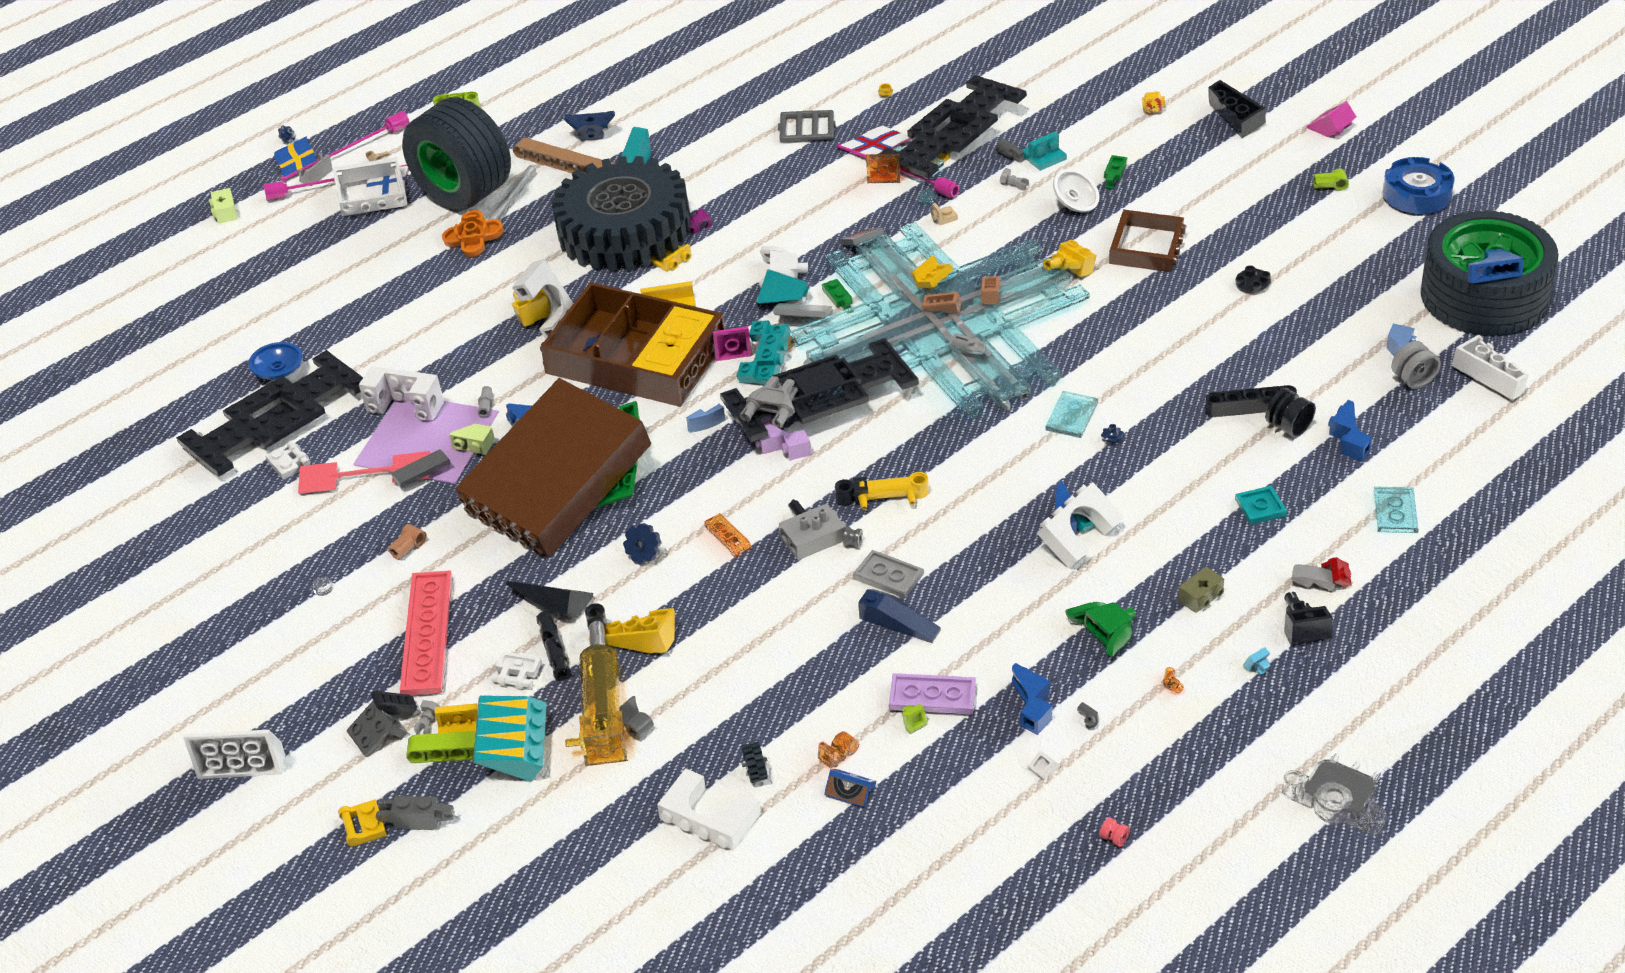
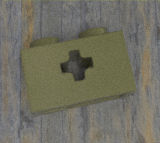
M1205 567L1179 586L1178 601L1197 613L1201 609L1206 608L1214 599L1222 596L1225 579L1208 567Z

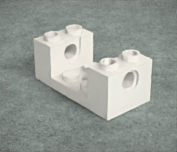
M370 366L359 384L366 411L371 413L384 414L392 400L406 401L414 404L416 419L434 421L444 404L438 376L433 374Z

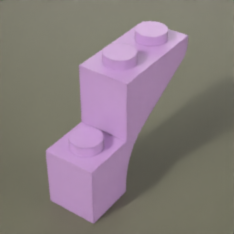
M766 423L763 425L768 430V437L754 441L762 454L782 450L783 454H787L790 461L811 455L810 440L805 430L788 432L770 423Z

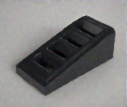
M373 691L371 693L376 708L404 719H409L417 710V705L411 695Z

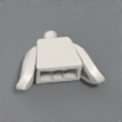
M778 246L761 247L759 253L765 260L770 262V270L798 279V273H808V263H798V255L796 253H791L789 250ZM765 276L759 282L760 287H762Z

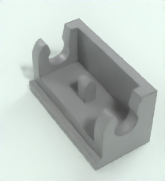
M319 154V162L310 169H306L304 174L302 168L299 169V182L304 184L319 181L333 170L330 155L326 154L323 158L322 154Z

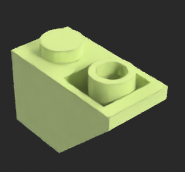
M473 424L449 434L452 449L483 455L488 453L495 441L493 428L480 424Z

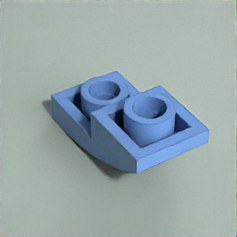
M719 403L706 412L699 409L687 416L688 432L706 430L726 421L724 406Z

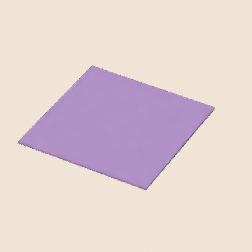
M395 400L355 460L353 466L369 469L392 466L393 455L430 451L431 454L441 449L450 459V464L431 473L429 480L456 484L474 453L452 449L449 434L473 424L491 426L499 410L489 409L487 417H480L478 415L479 407L444 401L434 421L416 419L415 407L412 402Z

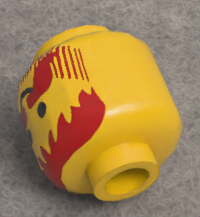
M1159 91L1145 93L1144 97H1142L1143 110H1146L1147 113L1161 112L1162 106H1166L1165 96H1161Z

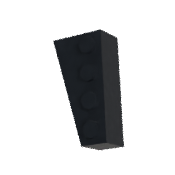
M1218 80L1208 87L1209 103L1241 138H1244L1266 123V108L1222 80Z

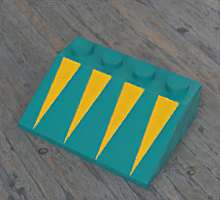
M480 695L478 698L473 763L532 782L543 768L547 703L529 696Z

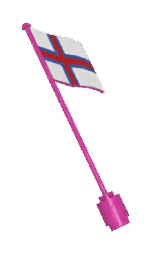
M880 126L854 140L836 145L838 150L843 149L934 184V190L938 194L951 198L956 197L959 192V185L954 181L944 177L933 181L878 162L874 158L886 147L893 149L904 142L914 139L901 132Z

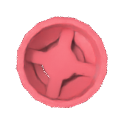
M1108 817L1100 829L1099 836L1105 840H1111L1114 845L1121 847L1129 836L1130 827L1124 824L1119 825L1115 819Z

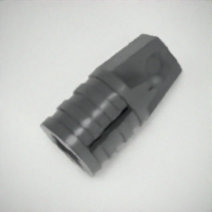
M1004 138L997 142L995 150L1000 154L1017 162H1021L1024 159V152L1015 144Z

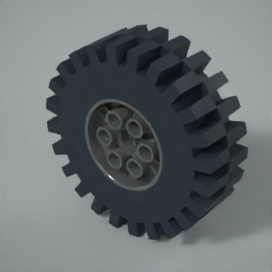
M626 156L618 157V164H611L608 158L602 160V167L599 168L590 163L586 165V174L576 170L572 173L573 180L565 178L561 182L562 188H556L554 192L555 198H552V210L562 251H566L567 257L571 260L577 257L578 264L585 266L591 261L593 269L600 270L602 265L607 263L609 271H616L619 263H625L626 270L634 269L633 261L638 260L641 261L643 266L650 265V256L654 255L659 260L666 257L665 249L672 252L676 251L679 248L678 242H684L687 239L686 232L691 230L689 228L691 215L684 178H681L680 172L677 169L672 171L671 165L664 163L659 166V161L653 158L646 164H644V159L641 156H635L632 163L627 162Z

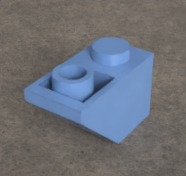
M1393 323L1388 334L1387 350L1395 356L1404 345L1416 341L1417 336H1414L1415 328Z

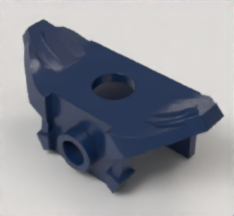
M615 111L575 115L565 114L563 120L579 132L578 136L581 141L603 139V129L608 128V124L615 117Z

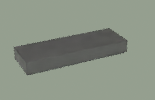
M439 449L392 472L391 476L402 488L449 465L450 459Z

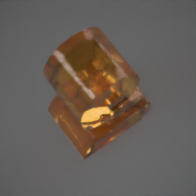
M842 731L835 735L831 746L826 742H819L818 759L830 769L837 767L841 761H845L847 756L853 755L858 750L859 741L847 731Z

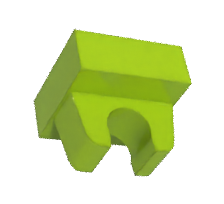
M921 704L915 706L907 705L902 708L905 730L909 733L927 724L925 710Z

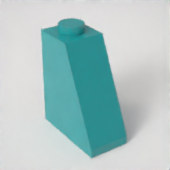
M633 126L622 156L627 157L628 163H632L635 156H641L644 159V164H646L652 156L648 129Z
M767 269L756 303L765 304L802 300L803 296H807L809 287H807L808 282Z

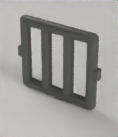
M834 111L781 112L780 123H778V131H780L779 140L781 142L833 140L834 128H836ZM828 116V134H818V117ZM802 117H812V134L802 135ZM786 118H796V135H786Z

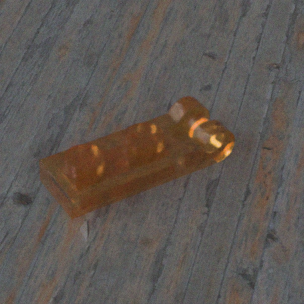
M721 513L704 521L705 528L729 550L733 557L740 555L741 551H747L751 548L750 541Z

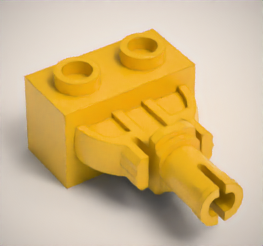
M1068 240L1067 242L1060 243L1059 250L1052 255L1051 259L1044 260L1043 267L1047 270L1054 268L1059 270L1068 269L1076 275L1083 277L1092 274L1097 255L1092 253L1090 249L1079 245L1077 241Z
M541 289L533 299L520 301L516 293L513 292V297L516 300L511 304L518 321L524 327L531 326L536 321L549 317L551 304L544 290Z

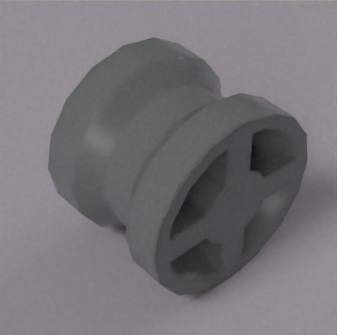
M846 526L843 534V545H854V547L860 548L863 530L860 528L854 530Z

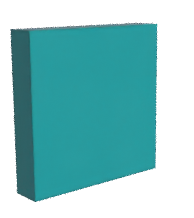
M1272 485L1235 494V501L1249 525L1287 517V510Z

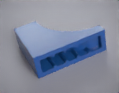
M1503 249L1484 251V260L1468 264V282L1470 283L1523 276V258Z

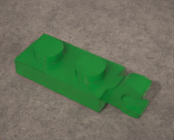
M1111 155L1104 171V178L1107 181L1106 189H1113L1114 181H1120L1128 163V157Z
M838 279L821 284L822 290L836 308L842 306L846 313L853 311L850 304H853L852 296Z

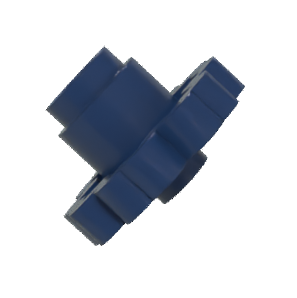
M641 523L637 526H631L625 532L627 540L623 542L625 553L631 555L633 562L646 563L647 561L655 560L656 556L659 555L660 550L658 547L662 544L660 534L654 532L652 525Z

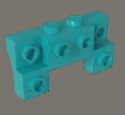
M769 320L752 321L749 336L752 342L759 341L753 362H740L736 375L739 383L766 385L770 376L780 372L791 334L788 324L771 325Z

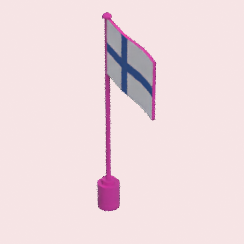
M407 164L400 165L404 188L408 172ZM396 175L367 180L366 197L399 192ZM331 178L288 187L287 183L283 184V181L263 184L266 200L286 197V193H289L288 190L333 182L335 180Z

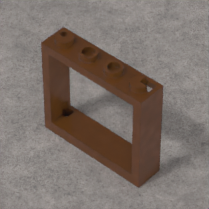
M1123 209L1109 250V264L1171 272L1173 265L1177 264L1176 255L1180 254V248L1186 234L1187 225L1184 224V217ZM1128 226L1174 232L1168 255L1121 249Z

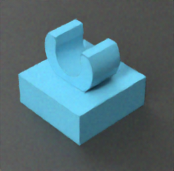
M1264 647L1247 658L1243 666L1247 671L1255 668L1259 675L1267 672L1266 669L1270 667L1269 662L1266 660L1270 654L1269 651Z

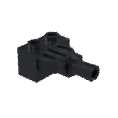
M1290 592L1285 594L1284 600L1289 606L1286 607L1284 632L1291 644L1331 638L1333 617L1326 606L1311 607L1309 603L1305 604L1303 600L1300 601L1296 592H1292V595Z

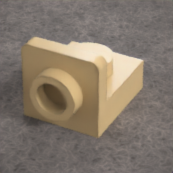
M936 203L932 204L931 217L939 226L958 220V214L951 206L940 209Z

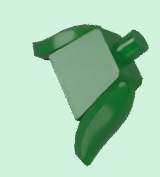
M1096 601L1065 610L1068 619L1077 623H1083L1107 647L1106 655L1111 658L1128 643L1132 636V619L1136 617L1132 607L1123 610L1115 602L1106 604Z

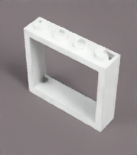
M397 157L332 167L342 216L408 206ZM396 175L399 192L345 201L343 199L340 183Z

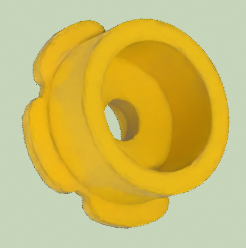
M884 83L879 86V95L884 98L892 95L893 89L890 84Z

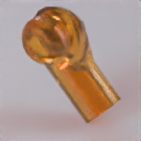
M1167 667L1164 672L1163 686L1179 694L1183 691L1184 685L1174 677L1175 669Z

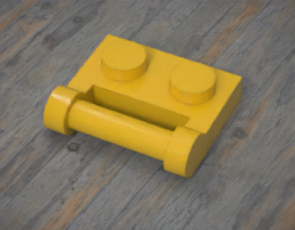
M376 799L352 807L342 806L339 808L338 814L345 826L348 846H357L387 836L383 822L376 820V813L379 811ZM355 816H358L362 833L359 834L355 832L351 819Z

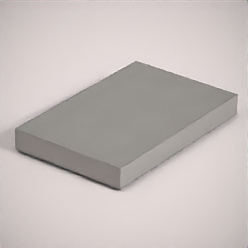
M779 303L774 307L773 314L826 318L832 312V306Z
M872 549L853 573V579L905 599L924 575V569Z

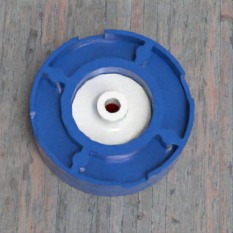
M1402 158L1394 161L1391 168L1385 170L1382 193L1391 207L1401 211L1412 213L1413 215L1437 213L1450 203L1455 177L1448 166L1441 162L1439 165L1430 163V158Z

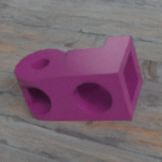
M702 208L696 211V215L690 217L689 228H691L690 232L692 234L703 230L700 228L703 221H707L705 228L712 226L710 215Z

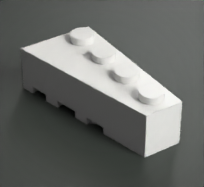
M1480 335L1456 347L1452 366L1460 372L1466 373L1476 381H1480L1512 400L1524 394L1529 375L1515 363L1506 361L1504 354L1496 353L1493 350L1494 346L1490 343L1485 344Z

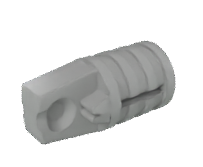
M959 333L954 334L951 342L952 349L971 354L982 355L986 348L984 342Z

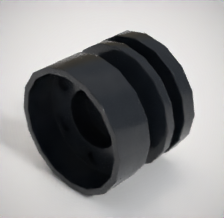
M1283 388L1274 395L1268 404L1265 419L1266 422L1279 429L1281 428L1282 431L1296 438L1301 436L1312 423L1316 406L1315 403L1304 397H1299V394L1290 389Z

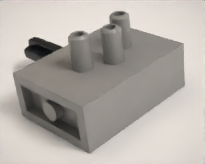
M792 499L788 503L789 509L795 516L779 523L780 538L797 560L843 542L846 524L838 518L836 511L832 510L827 503L807 512L798 500Z

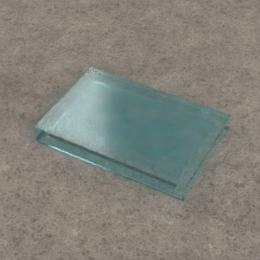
M1063 390L1045 425V430L1082 438L1097 407L1098 398Z
M1374 486L1373 495L1377 532L1418 533L1419 526L1414 487Z

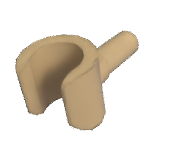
M367 151L365 155L369 161H376L379 157L389 155V152L385 151L375 154L374 151Z

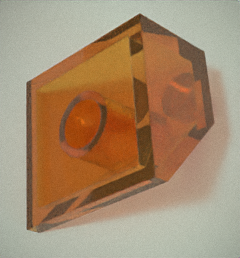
M866 154L867 184L900 183L899 154Z

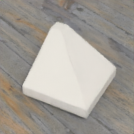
M1040 750L1028 765V768L1045 780L1059 769L1061 765Z

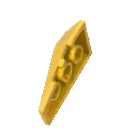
M674 608L653 610L649 612V616L641 618L635 615L624 623H621L619 620L607 623L604 629L605 645L646 653L667 652L674 641Z

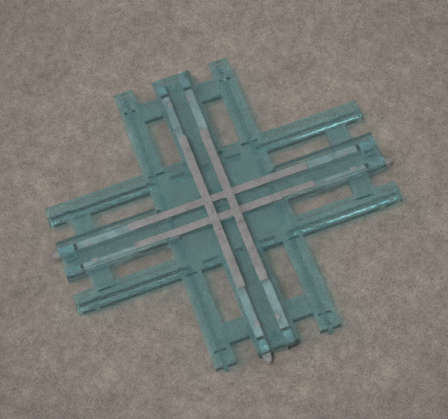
M914 222L901 227V233L906 238L894 242L884 233L882 236L856 245L858 256L849 259L841 250L826 255V261L864 303L791 330L790 334L794 347L811 341H815L818 345L806 351L807 359L803 362V365L835 354L839 358L844 357L850 363L874 355L869 349V343L886 338L896 351L903 348L907 350V352L900 354V356L910 369L921 365L966 416L970 415L972 419L977 418V412L983 410V404L977 398L988 394L999 407L1001 406L1009 411V399L1017 396L1020 400H1024L1031 394V385L1025 379L1038 375L1046 384L1049 383L1051 387L1056 386V380L1062 378V372L1018 327L1090 298V293L1081 284L1065 290L1062 286L1069 284L1073 280V274H1069L1064 269H1045L1043 262L1046 259L1036 262L1032 256L1041 253L1042 246L1034 238L958 266ZM919 251L926 260L930 256H935L938 264H951L953 271L948 274L947 278L938 282L935 288H917L911 272L918 266L907 254ZM1013 264L1017 270L999 276V303L982 304L981 284L976 285L972 280ZM871 268L892 292L882 295L863 275L862 271ZM959 292L962 301L959 313L922 310L925 295ZM1043 294L1045 296L1043 299L1007 313L1002 311V309ZM874 317L881 321L841 338H837L833 334ZM954 334H963L984 342L986 348L983 354L977 355L952 349L951 342ZM999 335L1023 361L1011 365L987 339ZM951 354L974 380L964 384L941 360V357ZM841 386L835 388L836 394L843 391Z

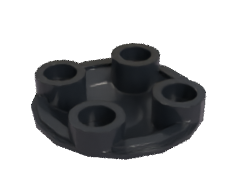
M1248 265L1245 267V270L1237 274L1235 282L1244 291L1258 292L1269 286L1271 283V273L1257 269L1253 265Z

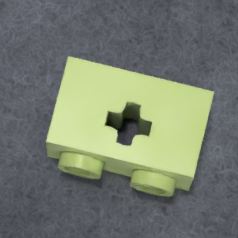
M227 188L211 192L212 199H209L213 218H217L218 224L237 220L231 189Z

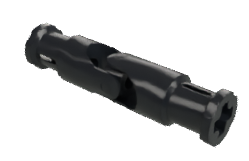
M550 611L541 612L536 616V621L540 625L539 631L549 664L553 668V677L556 680H565L571 675V670L566 664L567 657L557 625L553 622V613Z

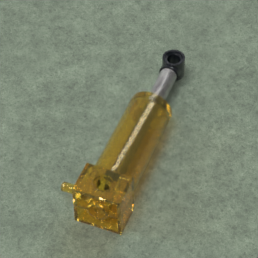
M594 603L585 609L590 646L585 648L579 655L582 716H579L580 733L577 738L565 739L566 747L580 746L581 750H583L585 766L628 761L622 711H619L621 691L618 654L611 646L605 645L604 629L607 626L605 608L602 604Z

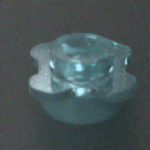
M923 190L920 192L918 203H923L924 205L933 204L936 195L931 190Z

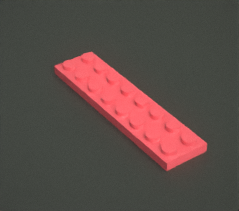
M451 570L412 573L400 694L442 693L452 587Z

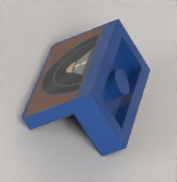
M831 769L824 795L863 807L866 805L869 790L875 789L877 781L844 770Z

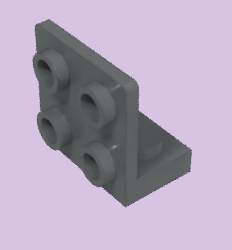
M374 701L365 708L346 730L363 755L367 757L388 734L392 737L396 735L403 739L408 733L394 714L376 708Z

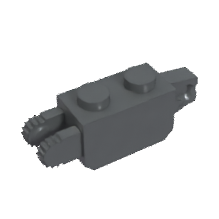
M395 796L394 800H380L378 807L381 811H377L376 820L380 822H393L394 827L402 830H434L437 828L438 822L454 820L455 811L453 805L440 803L438 797Z

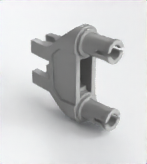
M771 376L765 386L753 391L747 397L746 406L740 413V418L749 422L757 410L777 413L772 420V424L782 428L786 419L795 412L791 402L798 391L796 387H792L795 383L794 380L787 379L783 386L777 384L779 378Z

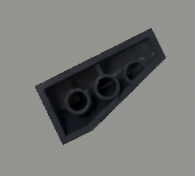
M506 581L507 586L548 611L559 613L558 617L561 618L580 615L594 594L592 592Z

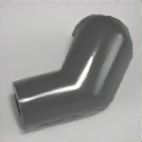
M1081 702L1077 711L1085 715V725L1088 728L1096 727L1099 723L1098 712L1086 703Z

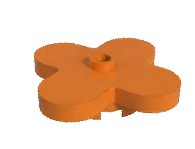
M470 210L461 217L459 224L456 223L454 227L448 228L443 232L442 240L447 247L461 246L465 256L475 257L484 251L485 241L499 238L503 234L504 228L501 221L497 219L486 220L481 211Z

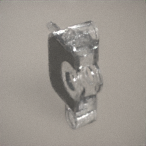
M1334 753L1330 759L1319 761L1309 776L1295 770H1289L1284 774L1282 784L1283 796L1308 808H1314L1315 814L1322 821L1330 824L1346 822L1347 825L1370 835H1380L1383 833L1387 813L1384 808L1374 804L1377 782L1381 776L1379 770H1375L1369 776L1359 771L1361 766L1359 762L1356 761L1351 767L1339 763L1340 754Z

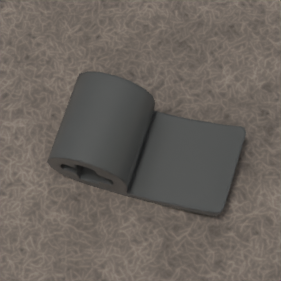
M633 695L620 706L621 719L626 731L633 739L639 740L654 726L653 720L649 715L639 712L636 696Z

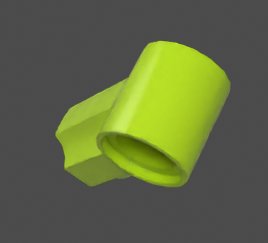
M1335 169L1332 173L1313 175L1314 189L1335 188L1338 191H1342L1349 186L1346 172L1343 169Z

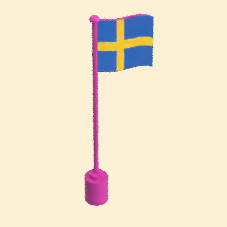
M400 111L385 119V127L329 155L332 157L384 130L394 133L406 127L410 123L409 118L404 111ZM307 136L274 152L275 160L282 170L283 176L281 181L283 182L297 175L299 169L302 168L304 171L319 162V160H316L315 153L308 143Z

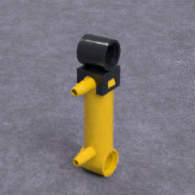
M915 472L910 477L867 481L866 477L853 478V482L848 479H842L837 481L834 486L835 501L838 505L849 506L855 499V505H860L861 509L865 510L869 500L907 496L909 504L914 505L915 499L925 498L929 494L928 475L923 472Z

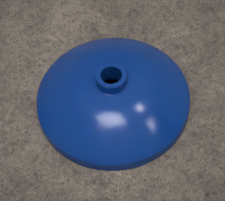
M270 343L260 347L251 355L249 368L255 376L263 379L275 380L281 376L287 377L294 373L302 364V351L292 343Z

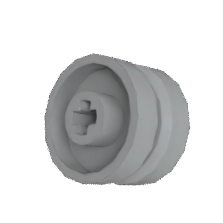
M1412 341L1400 348L1395 354L1391 369L1407 386L1412 389H1419L1429 384L1436 377L1440 370L1441 361L1422 342Z

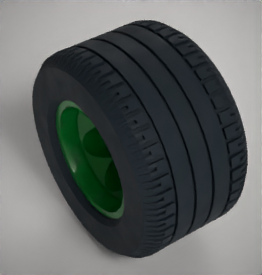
M458 97L443 99L413 119L404 130L402 150L409 171L423 191L445 207L456 210L469 209L502 186L509 177L511 155L506 139L495 121L482 108L471 101Z

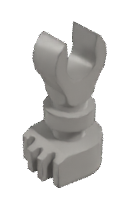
M1005 168L1000 176V182L1003 184L1009 182V184H1015L1021 190H1026V186H1029V179L1017 177L1016 175L1011 176V169Z
M422 700L420 708L423 713L420 721L414 725L416 735H418L419 730L424 728L423 734L430 733V723L436 717L435 707H440L436 702Z

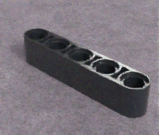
M1291 385L1211 392L1206 395L1205 414L1209 417L1265 413L1268 404L1278 391L1288 388L1297 393V389Z

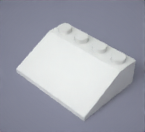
M270 730L183 734V740L198 779L282 775L285 752L281 741Z

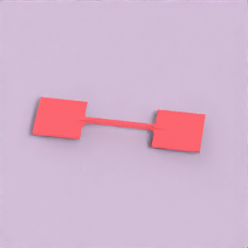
M430 451L393 455L392 466L339 473L337 472V462L300 466L298 494L336 490L337 479L340 477L387 471L394 472L429 455ZM430 474L418 480L429 479Z

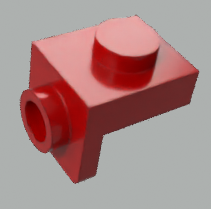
M1338 557L1328 559L1327 562L1321 563V568L1332 571L1333 583L1345 588L1352 585V574L1348 562Z

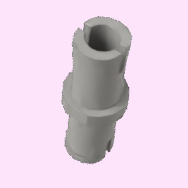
M490 386L482 387L481 396L478 398V415L480 417H487L492 406V388Z

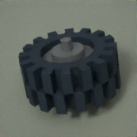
M759 742L742 745L741 748L745 763H742V767H746L750 782L754 783L768 779L765 762L768 760L767 757H763Z

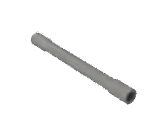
M529 165L520 179L487 220H500L516 196L536 173L534 166Z

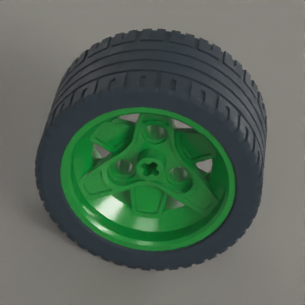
M1475 210L1474 212L1468 211L1467 213L1463 212L1459 215H1453V217H1449L1439 223L1432 230L1428 238L1420 290L1421 299L1427 310L1436 319L1451 328H1456L1459 331L1462 330L1465 333L1480 334V336H1506L1525 331V329H1529L1540 322L1548 311L1559 257L1557 245L1544 228L1519 215L1503 211L1497 212L1495 210ZM1503 249L1523 258V276L1477 283L1468 282V264L1484 260V251Z

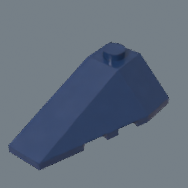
M867 589L858 602L859 619L929 643H933L941 631L940 626L895 595L880 590Z

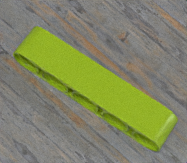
M475 731L412 735L408 739L406 758L412 763L473 760Z

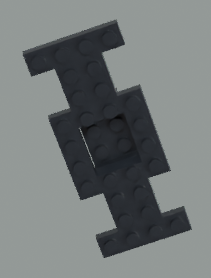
M975 75L966 82V88L974 91L960 102L945 99L907 130V136L914 138L912 142L901 151L886 147L877 155V161L929 179L939 170L938 164L931 162L941 153H944L946 156L952 151L960 153L998 121V115L991 113L994 108L1004 100L1018 104L1027 96V91ZM950 116L951 122L940 131H935V128Z
M886 338L869 343V349L874 355L850 363L844 357L839 358L835 354L773 375L779 378L777 384L783 386L787 379L794 380L795 383L792 387H796L798 391L791 402L795 410L794 414L802 425L869 402V395L865 389L895 380L899 387L904 390L919 385V379ZM840 386L843 389L840 393L811 402V396ZM737 388L720 393L721 401L750 442L768 437V430L763 424L772 422L777 413L757 410L749 422L747 420L744 421L740 418V413L746 406L747 397L744 398Z
M325 350L312 358L313 363L319 367L315 371L294 383L284 376L275 379L224 409L223 414L230 421L202 437L193 429H190L176 437L177 442L215 475L220 477L234 468L233 462L227 458L228 456L250 443L255 447L261 445L264 449L270 447L325 414V409L319 402L344 387L354 395L360 393L359 384L363 377L328 350ZM280 398L281 403L255 419L250 416L252 413Z

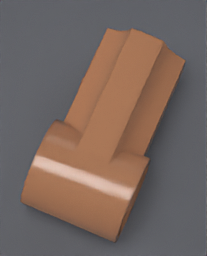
M407 524L402 529L401 536L387 547L388 552L393 558L398 560L414 546L421 547L426 541L427 533L411 524Z

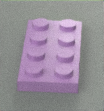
M892 673L889 710L902 711V708L907 705L915 706L921 704L925 712L973 714L976 677Z

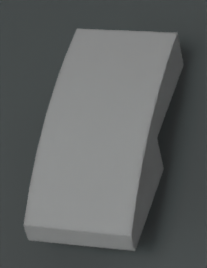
M1295 564L1293 566L1291 580L1308 588L1315 583L1330 591L1334 589L1336 584L1333 583L1331 570L1303 564Z

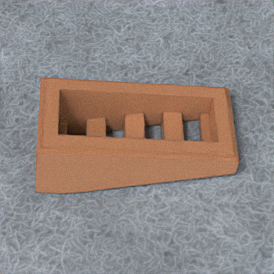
M982 277L981 303L998 304L1000 277Z
M959 292L925 295L922 310L959 313L962 304Z

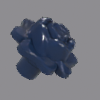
M282 125L278 129V137L283 142L292 143V140H295V131L290 126Z
M1110 424L1108 428H1103L1101 437L1110 443L1122 440L1124 435L1121 428L1116 427L1115 424Z

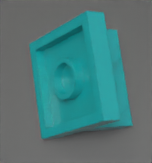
M1056 131L1029 142V147L1022 149L1024 159L1039 171L1067 160V154L1059 148V134Z

